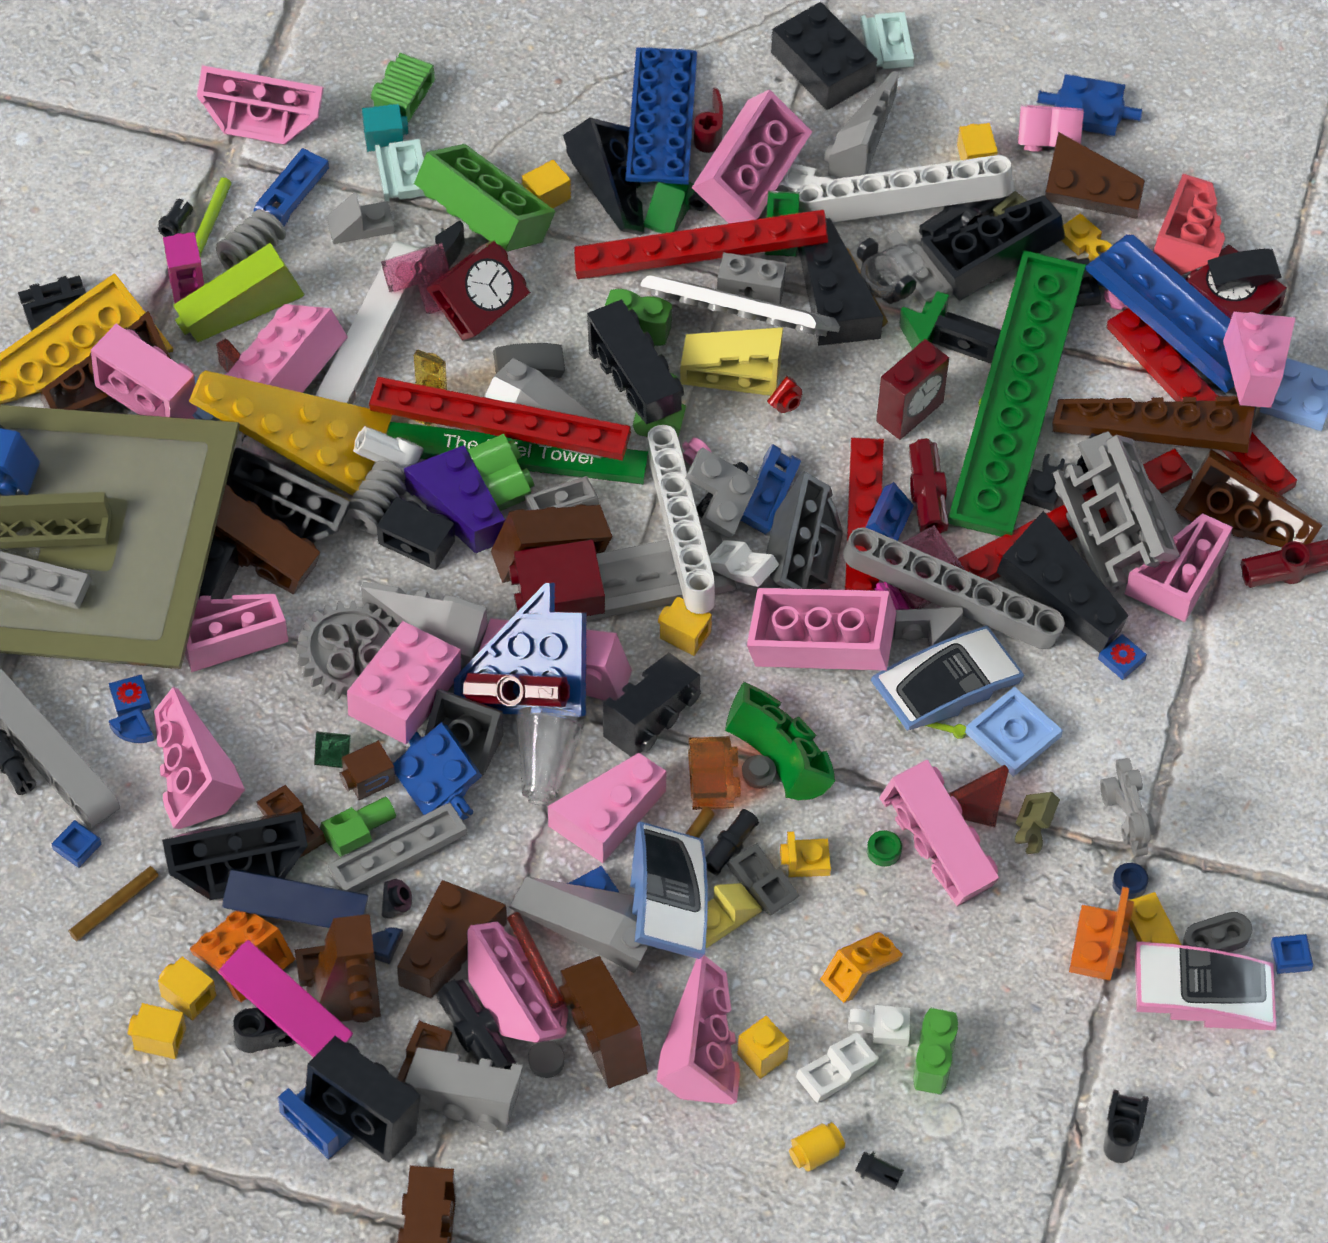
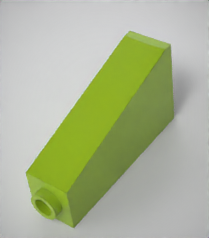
M269 243L175 303L173 306L179 314L175 321L184 335L191 333L195 340L200 342L277 309L284 304L300 299L305 294L277 251Z

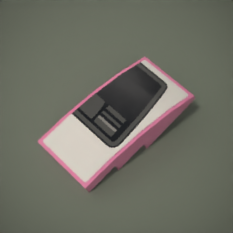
M1136 942V1012L1170 1013V1020L1204 1021V1027L1276 1030L1273 963L1207 948Z

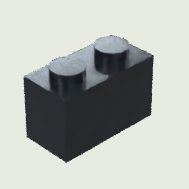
M396 497L377 525L378 544L437 570L455 542V524L445 515L434 514L423 509L414 501H405Z

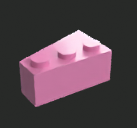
M1202 513L1173 537L1180 557L1171 562L1162 561L1156 568L1146 566L1144 563L1141 567L1133 569L1129 573L1125 595L1186 622L1228 548L1233 527Z
M232 595V599H211V596H200V600L197 601L185 651L191 672L287 643L286 620L276 595Z

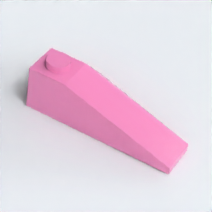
M705 955L695 961L661 1049L657 1081L683 1100L732 1105L737 1102L740 1068L739 1062L733 1061L731 1045L736 1043L735 1032L729 1031L727 1013L731 1011L727 973Z

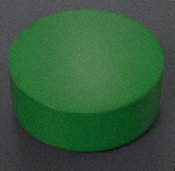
M881 830L870 836L867 844V855L874 864L887 867L895 864L900 859L902 842L895 833Z

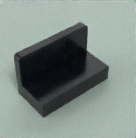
M946 312L945 316L939 315L935 323L932 343L992 364L1001 330L951 312Z

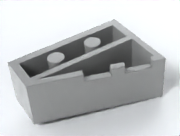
M417 1047L405 1082L412 1085L418 1094L421 1095L419 1109L426 1110L430 1108L442 1112L445 1117L456 1121L465 1119L477 1123L480 1128L486 1131L494 1132L499 1130L506 1132L519 1095L523 1065L512 1064L510 1070L491 1067L493 1062L489 1059L481 1058L479 1064L461 1062L459 1054Z

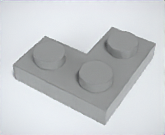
M702 447L697 452L685 479L713 494L701 522L730 538L734 535L759 480Z

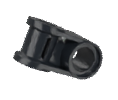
M257 1007L241 1010L234 1017V1043L242 1052L254 1053L270 1048L297 1044L289 1035L285 1036L287 1034ZM246 1028L257 1029V1031L252 1034H246L242 1032Z
M1113 1089L1103 1144V1151L1111 1161L1125 1163L1134 1157L1141 1129L1143 1128L1149 1097L1143 1096L1139 1099L1119 1093V1090ZM1122 1137L1129 1143H1120L1114 1138Z

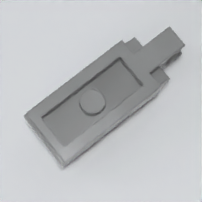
M898 231L886 236L887 244H885V247L889 251L888 258L891 265L901 278L911 275L916 280V288L913 293L923 307L926 301L932 302L937 291L948 294L949 297L952 296V286L918 243L914 244L911 242L907 244Z

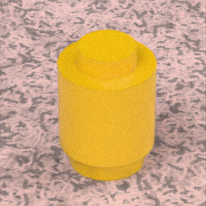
M833 1122L827 1125L821 1123L793 1138L789 1154L796 1167H803L809 1172L839 1156L840 1150L846 1146L841 1132Z

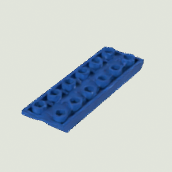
M636 47L626 181L689 184L697 50Z
M1126 234L1085 267L1088 273L1221 390L1227 393L1235 387L1223 343L1231 319L1135 235Z

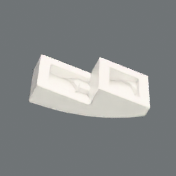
M724 540L709 556L712 570L737 582L757 587L779 566L774 555L751 552L746 542Z
M856 1032L830 1046L826 1055L800 1068L796 1078L815 1102L819 1103L857 1079L875 1065L879 1058Z

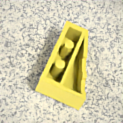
M783 327L686 334L680 365V382L682 385L771 396L778 385Z

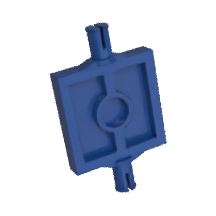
M1065 74L1063 85L1057 94L1039 90L1037 104L1083 109L1082 130L1115 136L1117 125L1121 122L1122 118L1140 122L1143 110L1142 108L1124 106L1125 84Z
M441 722L427 735L422 737L416 731L408 742L410 747L407 752L392 763L396 776L423 815L451 803L461 820L469 818L468 815L471 816L473 810L469 807L463 796H465L469 787L482 777V774L446 724Z

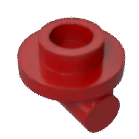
M786 376L767 402L780 413L790 412L800 405L803 391L792 378Z

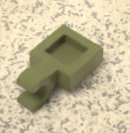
M1053 792L1029 794L1024 799L1015 822L1020 827L1015 836V843H1028L1026 848L1027 854L1039 853L1042 849L1041 829L1050 827L1060 801Z

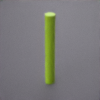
M220 178L196 233L200 256L232 184L228 178Z

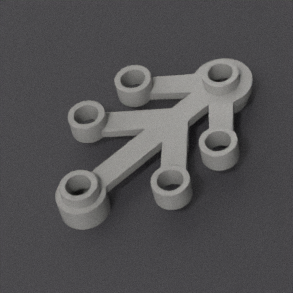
M1129 758L1119 759L1115 763L1119 780L1116 777L1101 779V797L1105 806L1118 804L1127 815L1124 824L1121 826V833L1124 844H1131L1134 857L1148 855L1147 843L1150 841V835L1155 834V824L1152 815L1146 814L1142 808L1138 795V790L1143 788L1141 773L1138 769L1133 770Z

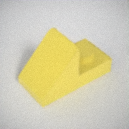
M741 883L719 884L714 887V897L708 902L705 948H708L762 912V907Z

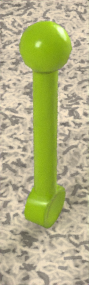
M938 722L925 725L926 727L953 733L957 739H963L966 736V726L963 724H957L955 727Z

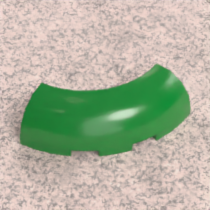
M743 682L731 705L725 731L747 742L763 756L770 758L774 762L776 772L783 783L786 798L799 801L810 800L823 795L834 784L835 773L827 751L821 752L813 741L816 734L799 716L793 719L781 710L779 706L782 702L763 690Z

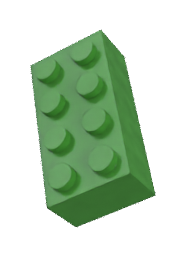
M466 144L427 152L414 182L417 187L424 191L423 193L426 197L436 200L446 208L450 215L458 217L468 224L473 232L484 236L490 242L495 240L506 252L542 243L556 212Z

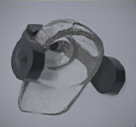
M870 237L863 241L857 249V257L863 262L860 274L873 297L882 298V300L889 304L907 298L916 288L917 282L914 277L924 268V259L906 244H898L878 253L879 245Z

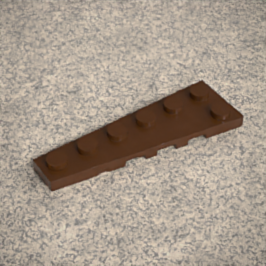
M1216 396V401H1196V397H1183V401L1164 402L1163 397H1151V400L1147 402H1134L1131 398L1058 399L1052 429L1053 432L1090 436L1092 433L1100 435L1109 432L1112 436L1117 434L1133 439V441L1248 453L1256 406L1240 405L1238 396Z

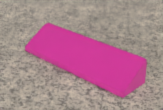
M246 940L218 971L222 977L312 1057L334 1036H337L345 1043L349 1042L353 1036L351 1030L249 940Z

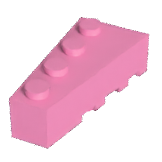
M490 618L478 652L509 620ZM587 630L586 696L601 700H607L611 697L616 701L625 693L622 689L628 684L632 672L617 633Z
M927 759L894 776L879 799L885 807L892 804L898 815L895 817V821L902 831L908 829L913 833L915 849L921 857L925 859L931 858L934 863L931 865L933 874L956 906L990 889L999 879L997 875L998 868L992 857L986 856L980 847V838L976 830L972 826H968L961 815L962 808L954 796L950 797L943 786L944 779L938 768L932 767Z

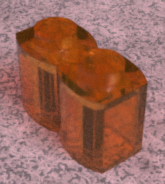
M730 736L689 738L688 766L692 810H702L704 807L710 809L734 808L735 798L741 797L740 777L733 776L732 768L738 767L737 746L731 747Z

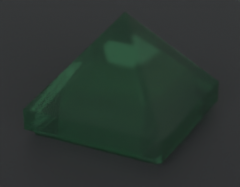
M317 731L314 765L343 768L342 757L350 754L351 735Z

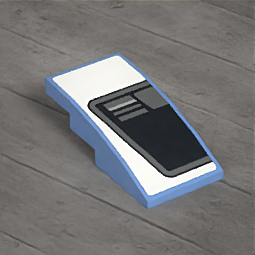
M984 626L934 644L888 667L887 671L882 670L873 675L871 682L908 731L959 716L963 707L989 700L994 691L1019 684L1024 674L990 628Z
M639 821L636 827L630 887L635 888L632 914L637 915L634 942L700 959L705 955L708 910L707 868L703 839Z

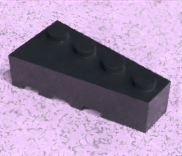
M1043 195L1008 207L1003 214L989 217L988 214L977 218V223L963 228H960L959 225L946 229V234L933 238L932 235L920 238L923 250L952 286V294L958 301H961L1018 267L1024 250L1040 254L1065 239V232L1061 213Z
M826 218L828 243L798 247L811 312L833 317L840 326L839 332L827 331L826 336L816 334L818 346L881 339L883 315L832 220Z

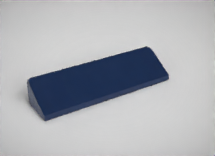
M231 869L222 908L330 928L333 918L366 914L369 895Z

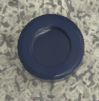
M1124 863L1114 872L1113 888L1119 896L1121 895L1122 887L1130 888L1128 899L1138 898L1147 889L1148 874L1142 866L1136 863Z

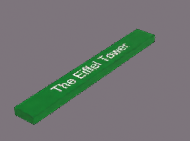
M390 422L387 435L395 439L401 437L424 448L420 459H429L465 445L468 451L472 447L497 437L496 435L476 431ZM507 438L508 442L514 440L519 449L521 458L517 459L521 470L527 468L530 472L574 477L587 476V478L644 485L648 451L626 449L622 461L607 457L597 458L565 451L562 448Z

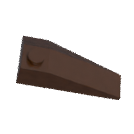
M1212 449L1193 476L1175 508L1179 515L1191 522L1203 513L1233 527L1231 533L1233 536L1247 537L1278 547H1283L1286 543L1293 541L1304 545L1312 543L1323 526L1318 520L1242 467Z

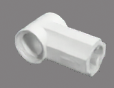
M364 426L355 439L353 452L375 462L381 460L392 463L404 473L405 467L418 463L424 448L404 438L397 437L395 439Z

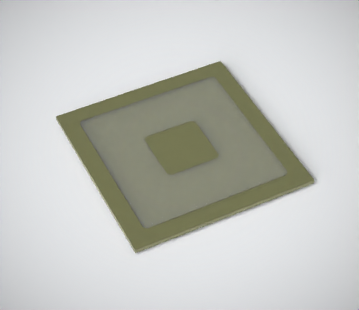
M0 405V425L7 430L21 433L20 435L23 436L29 448L34 451V454L40 460L28 495L105 492L112 511L107 545L0 549V551L87 573L92 579L80 609L0 589V653L181 669L240 424L228 421ZM101 524L89 525L82 531L85 534L99 533ZM56 526L49 533L60 535L69 528L66 526ZM24 527L16 534L18 536H28L35 529L33 527Z

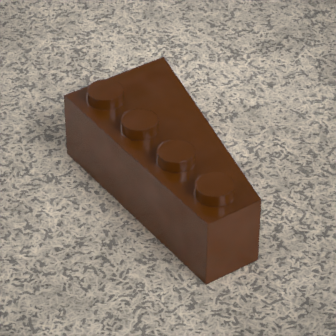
M149 311L139 317V320L128 328H124L125 330H133L142 341L152 347H159L170 358ZM91 353L79 364H75L41 389V401L44 408L94 412L118 402L95 386Z
M226 484L213 538L236 545L239 566L248 567L252 565L255 567L258 576L295 594L316 567L321 552L317 550L310 540L299 538L289 531L288 527L280 520H273L262 513L255 503L245 501L234 494V491Z
M370 914L333 918L325 938V949L319 953V964L314 966L312 981H308L306 990L340 1022L353 1020L363 1023L373 1018L381 1017Z
M410 1165L407 1193H403L401 1214L405 1215L404 1227H399L397 1243H452L456 1207V1187L453 1168Z

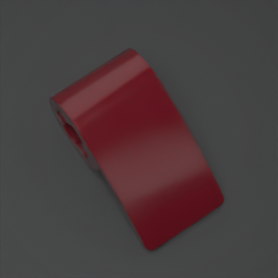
M713 88L712 105L715 112L700 113L694 120V145L696 149L704 153L715 152L722 141L723 103L718 88Z

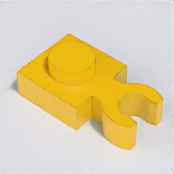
M1081 213L1063 225L1065 239L1061 241L1078 256L1084 251L1088 253L1090 262L1100 255L1098 252L1104 253L1112 246L1108 241L1101 240L1102 231Z

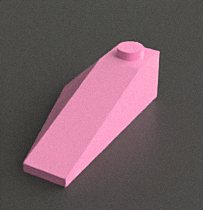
M173 687L154 710L157 745L162 747L165 763L160 766V774L166 777L167 791L163 793V803L173 828L182 829L226 814L240 798L245 788L234 764L180 690Z

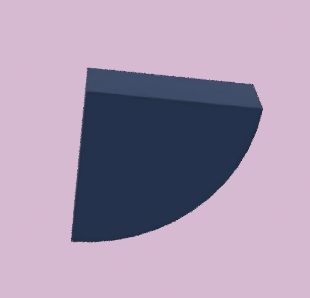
M388 927L383 931L372 934L375 960L387 964L391 963L403 937V929Z

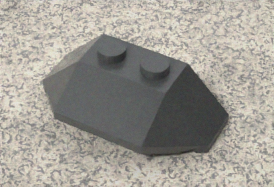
M805 471L799 475L775 512L766 554L774 555L779 566L769 576L776 584L785 589L828 590L832 586L843 531L837 509L831 499L833 496L831 486Z

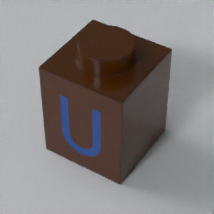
M379 740L342 757L343 771L339 773L341 781L347 791H354L358 800L396 784L394 765Z

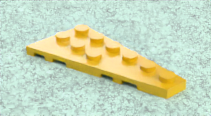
M115 273L0 353V405L40 393L41 389L75 364L77 365L87 358L91 353V349L115 324L122 328H128L146 313ZM157 328L167 352H173L174 348Z
M207 370L199 375L189 399L190 403L221 421L238 422L240 424L239 431L352 496L359 490L361 483L366 480L365 478L369 471L372 470L375 462L353 452L355 439L359 431L366 426L386 434L392 418L390 414L370 411L369 408Z

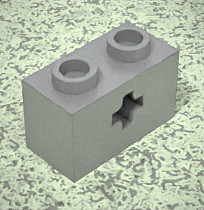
M723 252L717 277V290L780 305L785 287L786 263Z

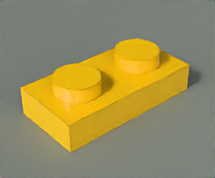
M1155 892L1130 900L1134 901L1129 925L1138 942L1182 945Z

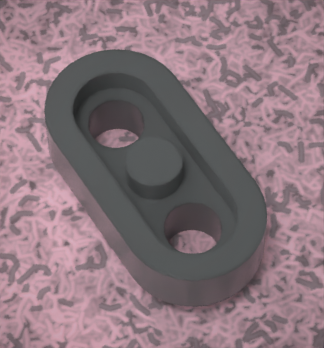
M1238 912L1218 915L1191 924L1185 932L1183 945L1200 947L1195 942L1202 941L1206 946L1200 948L1223 952L1238 950L1248 944L1252 934V924L1245 915ZM1234 931L1238 936L1232 937L1227 932Z

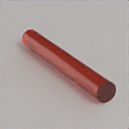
M520 912L512 913L507 917V920L551 1008H558L564 1004V1000Z

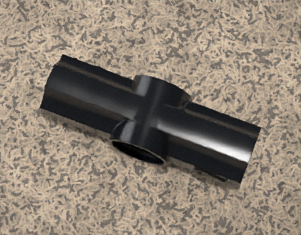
M1008 196L944 206L943 211L919 226V233L922 238L929 235L935 238L946 234V229L959 225L960 228L975 224L977 223V218L993 213V209Z
M454 979L444 984L442 989L436 993L437 999L452 1021L455 1035L463 1049L468 1053L471 1052L478 1064L481 1058L489 1059L493 1062L491 1067L510 1070L512 1064H516V1061L500 1038L498 1026L491 1013L486 1008L482 1009L463 979Z

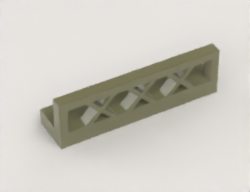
M84 492L0 496V529L2 530L0 533V549L107 545L112 511L106 493ZM101 524L99 533L85 534L82 531L89 525ZM56 526H66L69 528L60 535L49 533ZM24 527H33L35 529L28 536H18L16 534Z

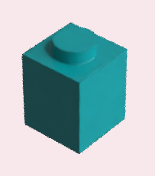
M399 104L362 108L367 152L375 151V145L387 147L389 143L404 141L403 135L409 134L407 116H401Z

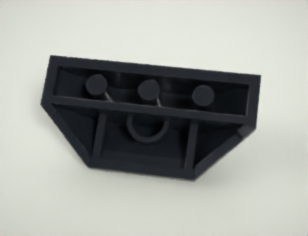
M236 447L234 450L226 482L234 491V494L245 501L255 503L262 513L273 520H280L293 534L299 538H306L312 543L339 532L352 501L336 490L278 462Z
M301 811L266 815L216 825L162 839L169 875L209 900L224 898L231 869L285 879L308 846Z

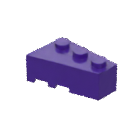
M465 445L404 468L406 491L411 496L415 495L426 505L428 511L434 514L445 515L451 522H454L455 535L474 553L493 547L505 519Z

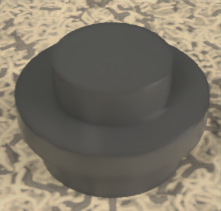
M754 755L743 763L742 777L749 786L761 789L774 781L776 766L770 758L763 755Z

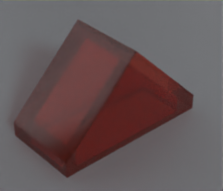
M1006 765L948 793L950 797L954 796L962 808L961 815L964 820L996 827L1009 772Z

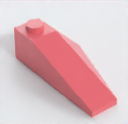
M1183 174L1153 251L1179 275L1207 265V260L1219 257L1225 241L1224 232L1220 230L1221 217L1216 212L1217 199L1213 183Z

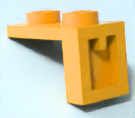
M877 932L839 949L820 980L843 1003L853 1000L869 974L899 961L903 954L888 937Z

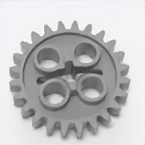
M338 601L336 610H333L329 605H325L323 615L320 612L314 611L312 621L306 619L303 630H300L299 642L296 648V653L299 654L297 664L304 666L303 677L313 675L310 686L315 687L322 684V695L332 690L334 691V700L336 701L342 694L347 697L348 689L359 677L355 674L354 665L360 675L367 667V662L374 658L397 629V627L390 628L392 617L390 616L382 620L380 618V608L374 613H370L368 603H365L362 609H357L355 601H351L349 608H345L343 603ZM344 627H346V628L348 629V632H349V635H350L349 637H348V634L346 633V630L344 629ZM358 633H365V634H368L369 636H368V637H364V636L359 635ZM325 638H333L336 642L328 641ZM334 667H342L345 670L339 671L336 670Z

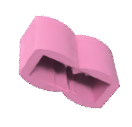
M1021 105L1018 144L1024 145V150L1042 151L1043 146L1055 147L1058 132L1081 144L1084 110L1069 107Z

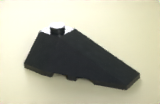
M589 117L563 134L567 155L621 232L642 235L645 233L642 202L636 194V188L641 185L640 182L626 181L630 128Z

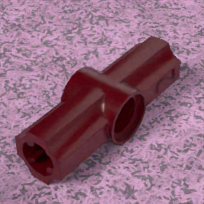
M929 438L918 439L916 442L909 444L912 472L910 475L912 503H916L920 532L925 533L927 536H939L942 532L948 531L949 525L945 503L947 498L945 472H941L937 443L930 441Z
M1328 539L1305 545L1297 541L1288 542L1279 551L1242 559L1240 566L1245 585L1253 588L1279 581L1287 584H1296L1301 582L1305 575L1327 571Z
M467 673V678L463 682V694L467 699L478 703L503 704L506 706L566 707L567 700L570 697V685L567 682V677L536 676L524 673L515 675ZM515 682L518 683L520 687V695L518 696V698L513 693V685Z

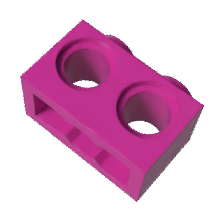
M195 232L178 233L173 236L163 237L174 303L179 302L204 286Z

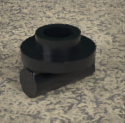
M400 879L384 882L381 916L384 918H394L395 914L407 912L412 904L410 888Z

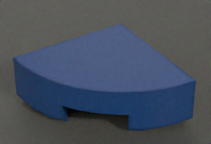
M140 708L109 720V726L114 734L131 743L154 741L153 733Z

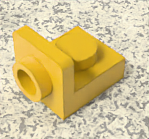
M794 831L787 832L786 844H780L781 865H788V877L830 876L831 865L828 838L795 840Z

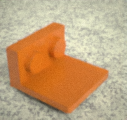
M1122 887L1117 912L1087 905L1081 906L1069 972L1111 981L1113 969L1121 968L1134 901L1128 900L1130 888Z
M234 911L229 914L225 921L212 931L202 935L199 941L190 947L195 957L217 971L246 940L251 941L282 970L296 960L279 928L256 914ZM223 977L236 1000L242 1003L247 999Z

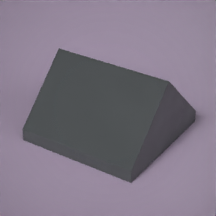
M438 689L425 735L441 722L446 724L483 776L503 738V712Z

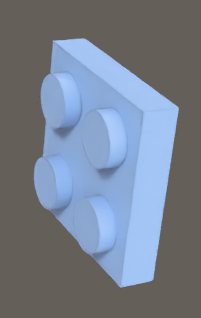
M1287 358L1283 378L1272 407H1261L1260 413L1322 431L1328 415V370Z
M1013 687L966 726L965 731L971 739L1013 777L1059 740L1063 732L1057 724L1016 687Z

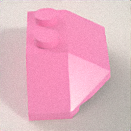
M202 65L197 97L224 134L286 145L318 119L324 87Z
M498 922L471 925L467 930L468 981L484 1007L491 1013L501 1035L536 1043L563 1038L567 1033L568 1008L563 1004L559 993L534 953L517 938L504 932L505 928Z

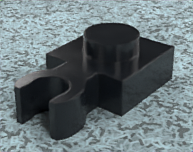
M1046 454L1043 459L1042 471L1033 469L1026 485L1022 502L1052 511L1059 498L1055 490L1056 481L1053 472L1057 470L1063 471L1065 460L1062 458L1060 464L1054 467L1048 464L1050 454Z

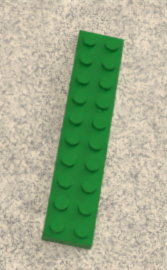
M1023 251L949 512L948 524L1000 537L1005 534H1013L1086 265Z

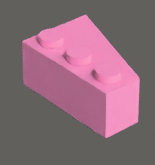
M1253 312L1233 313L1223 343L1240 405L1272 407L1283 378L1295 323L1294 317L1264 315Z
M638 753L548 806V826L601 863H604L666 792L667 771Z

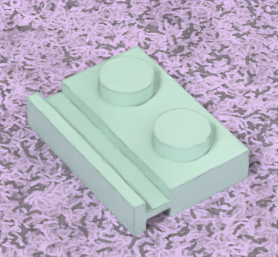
M905 12L875 14L872 18H866V15H861L860 24L864 45L877 58V67L883 66V69L913 67L914 56Z
M420 139L389 143L387 147L375 145L384 200L390 201L389 198L395 197L401 200L425 196L424 191L414 184L424 160Z

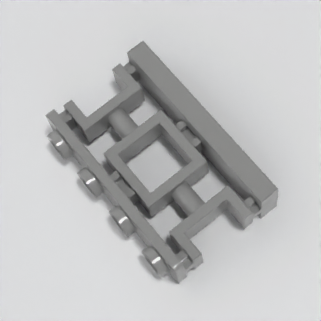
M1117 434L1106 440L1107 446L1102 445L1098 448L1104 462L1085 474L1081 466L1074 464L1068 465L1065 471L1057 470L1053 472L1056 481L1055 490L1064 501L1068 511L1066 513L1067 520L1071 527L1075 529L1079 539L1078 548L1087 559L1092 571L1109 592L1112 593L1118 591L1119 586L1127 584L1122 568L1141 557L1146 566L1153 568L1159 566L1162 561L1171 562L1180 557L1133 439ZM1118 470L1123 484L1117 483L1109 488L1105 477ZM1094 485L1097 496L1085 502L1080 489L1085 490ZM1119 499L1127 522L1107 533L1099 509ZM1141 529L1146 542H1141L1133 547L1129 535ZM1117 543L1121 554L1108 561L1103 547L1108 548Z

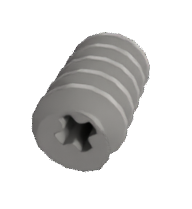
M257 209L252 213L251 217L243 221V224L234 228V232H230L225 236V239L220 240L216 244L218 258L224 268L229 270L267 244L271 243L273 247L277 246V238L280 240L285 239L286 231L275 216L265 210Z
M381 460L375 462L372 471H369L366 480L361 483L359 490L354 493L352 500H350L352 501L345 516V519L351 525L373 535L377 534V525L394 499L404 495L407 490L402 482L406 479L403 471L396 465Z

